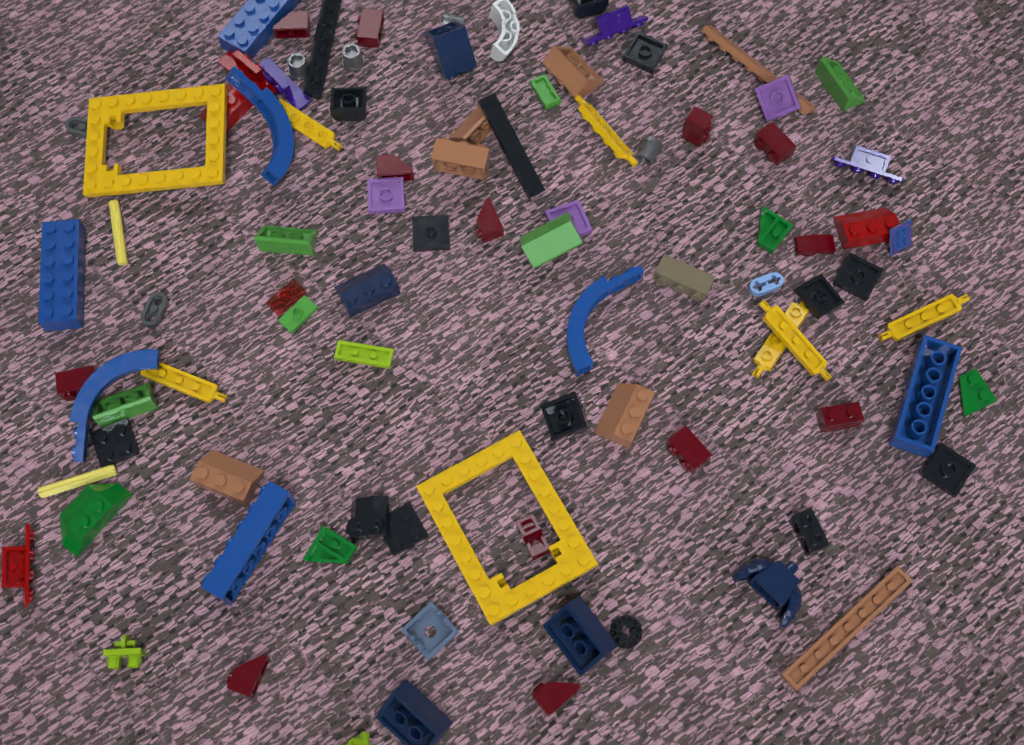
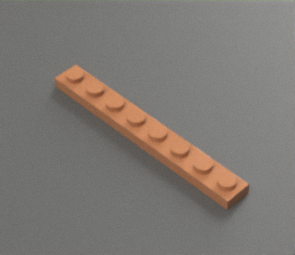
M705 25L702 30L706 34L705 37L709 41H715L719 44L718 48L722 51H728L733 60L742 62L747 71L756 73L758 75L757 78L761 82L769 83L778 79L776 75L712 25ZM796 92L801 109L798 111L804 115L812 114L817 107Z
M899 566L895 567L781 674V677L794 691H797L913 582L911 578Z

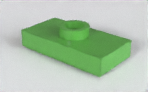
M545 74L530 80V86L545 110L561 104L560 97Z
M304 295L278 322L293 334L318 310V306Z

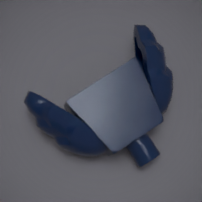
M754 559L749 564L740 566L739 570L733 574L734 582L752 579L748 584L776 611L782 607L779 617L780 627L786 628L791 621L795 620L797 611L802 604V593L797 586L799 579L794 575L799 569L796 563L789 561L784 565L780 561L773 563L768 559Z

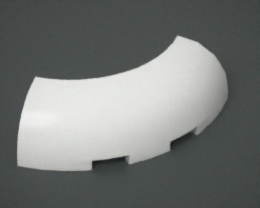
M509 0L495 1L489 14L490 19L495 23L499 32V39L493 44L490 57L498 62L503 61L511 53L518 40L520 30L519 21L515 14L516 10Z

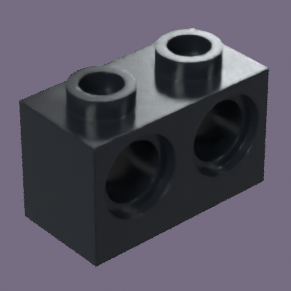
M812 508L797 513L790 518L789 522L806 557L821 552L830 545Z

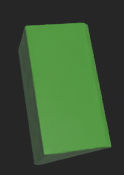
M826 57L820 58L815 73L842 112L866 101L838 61Z
M569 212L520 237L521 248L533 268H537L583 244Z
M264 225L254 236V240L259 251L314 256L318 230Z
M151 382L97 400L93 409V419L103 428L123 419H129L158 409Z

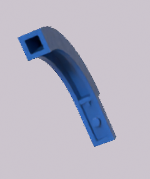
M234 66L225 79L260 111L271 131L273 142L272 156L261 176L275 187L289 168L293 156L294 137L290 120L279 100L267 87L262 91L241 70Z
M641 265L635 268L631 267L620 276L615 275L609 281H607L605 276L592 283L576 301L569 317L566 337L568 359L576 377L593 369L594 362L588 353L584 340V328L590 313L609 295L642 279L644 270Z
M158 349L137 350L117 356L99 367L83 384L74 401L70 416V422L78 423V426L74 427L73 433L74 438H76V446L72 447V458H75L74 462L86 463L90 417L99 396L111 383L124 375L142 370H159L160 351Z

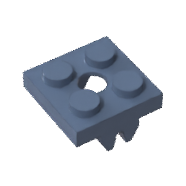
M432 602L426 605L401 629V632L428 661L459 633L450 620ZM427 626H434L436 628L434 637L428 638L425 636L424 630Z

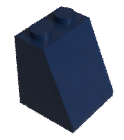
M452 21L424 32L439 72L445 79H453L457 77V74L471 72L474 67H477L468 33L463 24Z

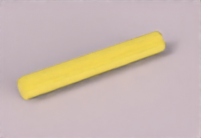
M110 200L109 210L116 260L119 266L128 264L120 203L118 200Z
M112 464L38 488V494L41 498H45L116 476L117 469Z

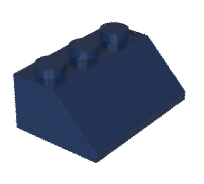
M384 263L334 287L350 318L400 294L396 279Z
M580 596L566 603L543 625L544 629L580 676L618 647Z
M405 680L391 693L376 716L404 745H436L454 723L408 680Z

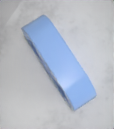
M777 272L766 274L751 281L749 292L756 297L763 296L780 289L784 279ZM772 278L778 280L777 285L774 282L770 283ZM755 284H757V286H762L760 291L758 289H754Z

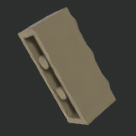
M664 254L654 273L653 280H656V283L661 286L667 285L672 287L677 293L690 295L695 301L701 300L704 302L713 285L715 276Z

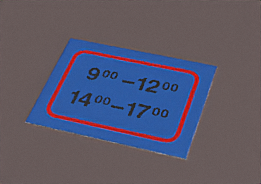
M911 219L890 230V256L911 246Z

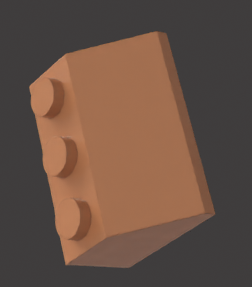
M553 46L542 62L546 66V70L557 78V82L568 89V93L574 98L578 95H581L583 98L605 83L573 48Z
M476 106L472 114L462 121L461 126L457 130L452 131L449 139L455 142L466 141L470 145L475 146L484 140L492 131V128L480 106Z
M442 137L435 140L431 160L435 171L487 181L491 155L490 149L485 145L478 144L475 146L470 145L466 141L455 142L449 138Z
M618 383L594 433L630 449L651 405L655 392L638 384Z
M211 450L198 461L190 480L198 487L248 506L265 470Z

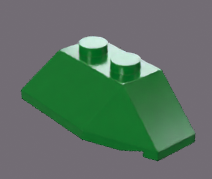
M119 483L87 485L59 515L62 545L78 557L133 495Z

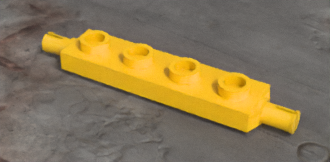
M581 95L576 96L575 101L580 105L578 110L582 113V118L592 125V129L597 134H600L603 142L612 148L613 154L617 158L625 159L632 167H635L638 161L633 157L634 153L591 104L585 101Z
M281 98L278 99L287 113L292 128L325 149L331 146L340 151L343 145L335 141L336 135L334 132Z
M950 294L888 323L886 325L887 331L878 334V338L881 342L890 337L895 342L902 340L959 313L962 310L961 304L970 301V297L968 294H964L957 298L955 295Z
M765 299L760 301L758 305L765 311L762 320L810 375L820 374L825 382L830 380L832 376L825 369L827 361L778 305L771 307Z
M801 300L799 304L792 302L785 314L799 329L809 314V310ZM773 331L754 358V363L757 367L752 372V376L755 377L756 375V378H759L763 370L771 371L786 348Z
M159 362V370H142L140 373L146 379L209 404L214 399L225 403L228 395L218 392V385Z

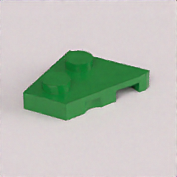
M764 206L760 215L757 245L773 254L790 232L793 224Z
M976 368L958 377L963 418L997 401Z
M323 526L303 560L348 564L358 546Z

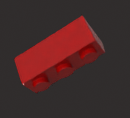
M231 84L227 86L226 133L254 106ZM207 107L198 115L206 122Z
M886 207L833 217L843 250L889 242L890 230L900 225L897 215Z

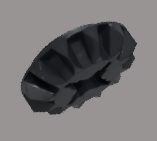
M628 615L617 617L612 622L609 630L612 639L618 647L623 649L635 647L640 642L643 634L641 624L636 618ZM623 625L627 629L634 628L629 633L631 640L626 635L618 636L623 631Z

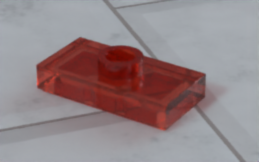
M293 279L270 298L266 305L280 317L306 295L307 292Z

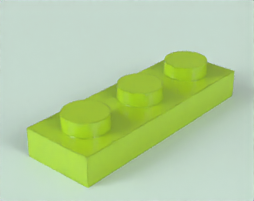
M338 340L334 359L391 369L395 351L391 348Z

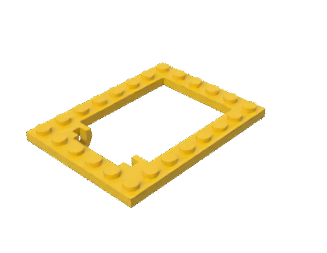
M226 84L89 98L83 196L91 198L225 184ZM207 105L205 166L122 175V166L119 164H114L113 170L108 165H105L107 127L114 130L124 129L125 114Z
M520 430L416 486L490 626L598 566L592 552ZM511 458L515 461L560 541L548 547L556 565L513 589H510L502 573L491 579L487 577L443 496Z

